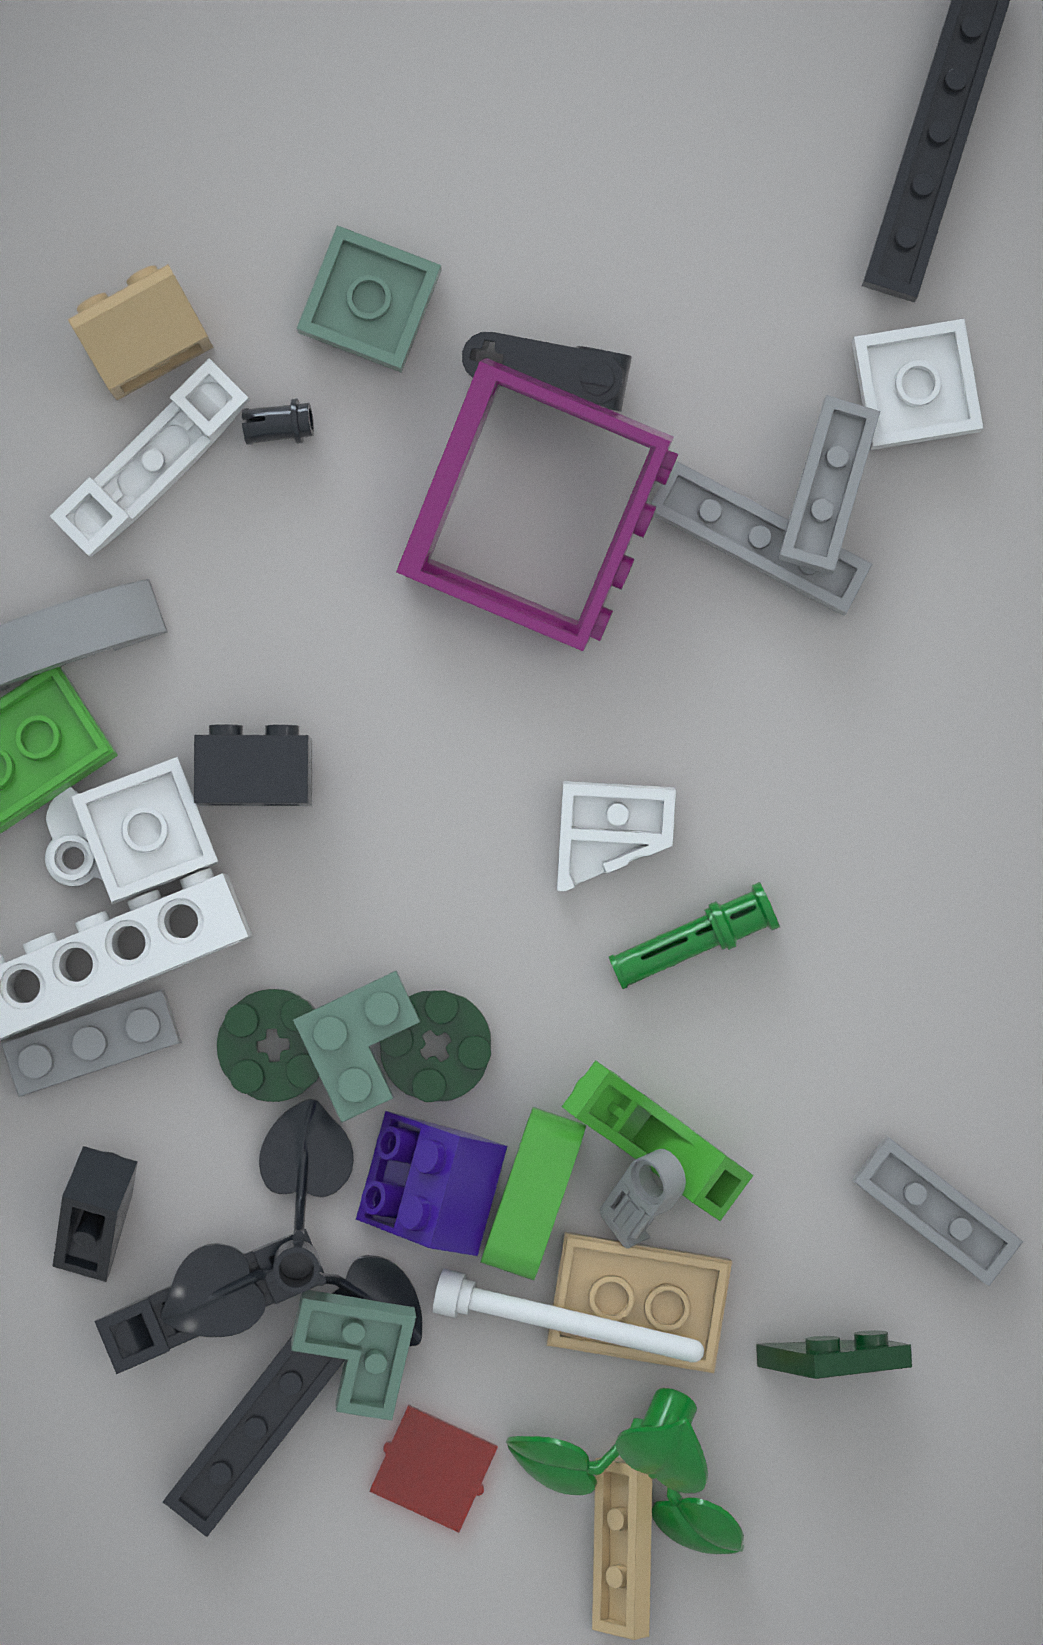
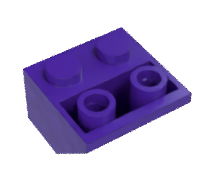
M385 1111L356 1220L430 1249L478 1256L508 1146L468 1132Z

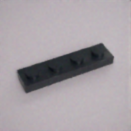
M291 1336L168 1493L163 1503L204 1536L208 1537L345 1359L292 1351Z

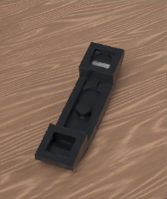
M304 1229V1241L312 1245L307 1230ZM293 1234L244 1253L249 1262L250 1273L256 1270L273 1269L277 1250L284 1243L293 1240ZM320 1264V1272L324 1273L323 1268ZM263 1280L255 1282L264 1293L266 1307L298 1295L284 1291L278 1286L276 1281L273 1283ZM171 1286L94 1321L116 1375L199 1337L179 1331L162 1321L161 1312L168 1298Z

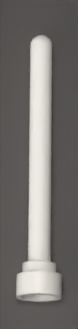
M443 1268L438 1281L433 1304V1313L456 1318L458 1313L468 1315L469 1311L473 1310L687 1362H697L704 1355V1347L698 1340L475 1288L476 1282L466 1280V1273Z

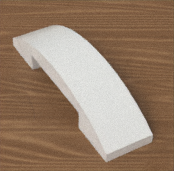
M210 358L169 397L172 402L94 480L89 477L50 515L59 527L89 557H92L122 533L170 489L217 440L250 400Z

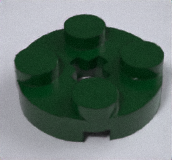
M266 989L247 995L227 1011L217 1036V1055L223 1073L237 1091L247 1094L256 1100L280 1102L301 1095L318 1080L319 1074L293 1021L315 1009L308 1000L292 991ZM268 1029H277L279 1038H288L289 1049L280 1052L281 1061H270L268 1053L259 1051L258 1041H263L267 1038Z
M446 990L421 991L409 996L421 1022L380 1041L381 1061L386 1074L402 1092L424 1102L450 1101L463 1096L482 1079L491 1057V1032L484 1015L467 998ZM431 1030L436 1036L447 1033L450 1036L451 1042L446 1046V1051L450 1055L447 1059L440 1062L436 1056L426 1059L422 1055L420 1050L426 1045L425 1039L422 1036L427 1031Z

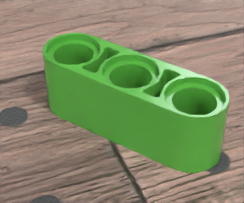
M532 1107L480 1263L533 1281L535 1280L585 1133V1124Z

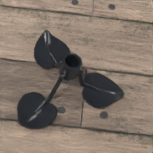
M304 1100L284 1112L267 1133L259 1155L260 1174L266 1187L277 1194L296 1192L293 1240L279 1247L274 1257L273 1269L256 1270L251 1273L247 1257L233 1246L213 1243L195 1249L182 1261L176 1271L168 1298L161 1312V1319L165 1324L196 1336H233L250 1329L265 1312L266 1299L264 1293L255 1282L263 1280L273 1283L276 1281L280 1288L293 1294L304 1293L315 1284L318 1286L329 1284L339 1287L331 1294L414 1307L416 1319L409 1346L420 1344L422 1340L420 1303L412 1283L399 1266L380 1256L364 1255L354 1260L349 1267L346 1279L337 1274L320 1272L318 1252L310 1243L304 1241L306 1194L308 1193L316 1197H327L336 1193L348 1181L354 1162L352 1145L346 1132L318 1100Z

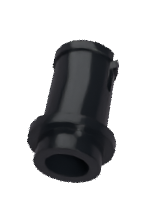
M298 398L292 399L291 405L242 409V419L246 420V423H242V429L247 445L256 442L293 438L299 444L303 443L304 437L314 436L310 403L300 404Z

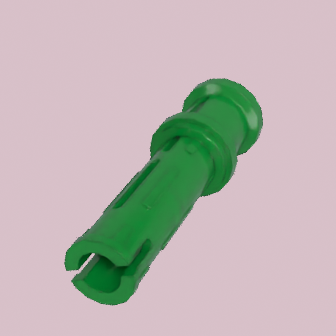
M761 883L753 884L751 892L720 905L715 901L709 904V908L704 909L706 915L660 934L615 956H609L622 989L628 988L633 983L673 967L720 945L722 950L726 948L730 950L736 947L737 940L768 927L773 931L780 928L777 917Z

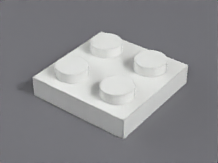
M965 319L855 336L853 338L852 347L862 405L881 411L870 450L981 432L983 423Z
M178 757L71 797L112 904L218 864L217 857L198 808L194 803L193 795Z

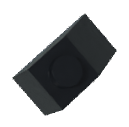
M83 1146L62 1196L52 1267L107 1282L131 1202L138 1161L121 1157L112 1152H103Z

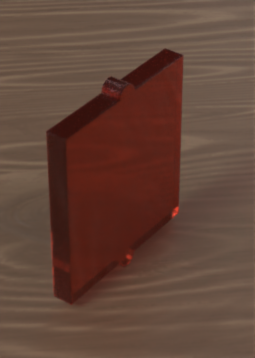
M408 1404L392 1442L387 1441L383 1446V1451L386 1455L369 1492L459 1533L476 1495L480 1496L484 1493L482 1481L498 1445Z

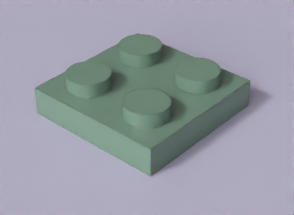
M337 225L296 329L301 335L402 373L441 274L442 267L440 264Z

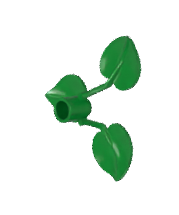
M670 1388L658 1389L652 1398L644 1419L634 1418L630 1428L622 1431L612 1448L597 1461H589V1457L583 1449L570 1442L556 1438L512 1436L508 1437L505 1442L508 1444L512 1455L530 1476L547 1488L568 1495L592 1493L597 1485L594 1475L602 1474L620 1455L628 1466L636 1471L647 1474L651 1479L657 1478L659 1482L667 1487V1498L669 1501H656L652 1506L653 1520L666 1536L686 1548L702 1553L733 1554L739 1551L743 1552L745 1547L743 1545V1531L729 1512L707 1500L694 1497L683 1499L680 1492H700L705 1488L708 1481L706 1459L691 1425L697 1412V1406L690 1397L680 1391Z

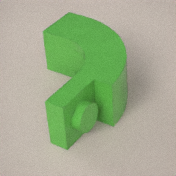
M596 1060L586 1074L578 1080L572 1093L561 1106L634 1159H638L657 1149H665L671 1152L679 1160L685 1173L686 1186L682 1195L719 1221L722 1220L754 1176L663 1107ZM651 1166V1171L660 1177L656 1169Z

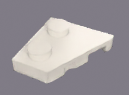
M563 781L557 891H568L575 888V885L605 872L608 874L628 865L629 862L635 859L650 856L673 845L675 787Z

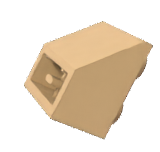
M169 264L160 269L153 265L139 270L127 279L126 283L128 286L109 297L106 293H100L88 298L77 307L78 314L68 319L108 390L116 400L127 396L214 348Z

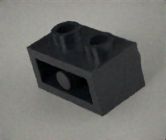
M209 725V735H194V803L199 806H312V738L309 735H299L298 725H265V735H243L242 725Z

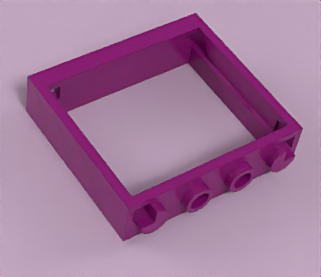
M485 358L478 364L396 573L584 651L590 637L601 641L613 613V610L604 607L607 596L612 586L622 590L635 560L625 555L633 534L644 538L656 510V506L647 503L655 482L666 486L679 455L669 450L674 436ZM500 385L650 448L579 621L431 559Z

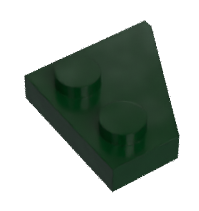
M887 1331L855 1332L854 1340H840V1337L813 1336L805 1338V1342L756 1344L757 1367L813 1379L912 1367L911 1344L888 1340Z

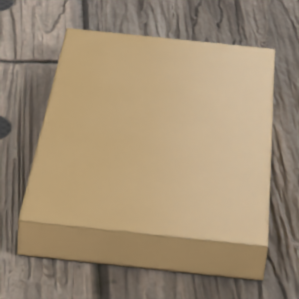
M565 1232L553 1306L695 1339L703 1345L704 1355L697 1362H687L553 1329L548 1331L547 1346L714 1373L732 1260L643 1244H636L630 1248H625L619 1240Z

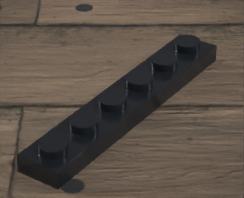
M951 0L862 287L914 303L918 298L1010 0Z

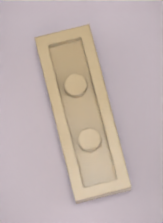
M617 1457L602 1474L595 1475L597 1485L595 1487L592 1630L637 1640L649 1637L652 1479L647 1474L634 1470L622 1458Z

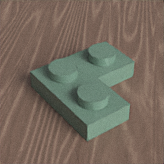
M397 971L293 1020L341 1123L394 1098L370 1046L421 1022Z
M308 1290L301 1293L291 1339V1350L345 1359L335 1401L336 1412L392 1421L416 1319L415 1308Z

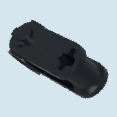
M480 332L473 335L465 343L462 351V363L466 372L472 378L479 364L476 361L478 350L487 351L489 343L495 342V352L503 355L502 365L609 410L622 411L632 359L630 355L584 346H577L575 348L496 332Z

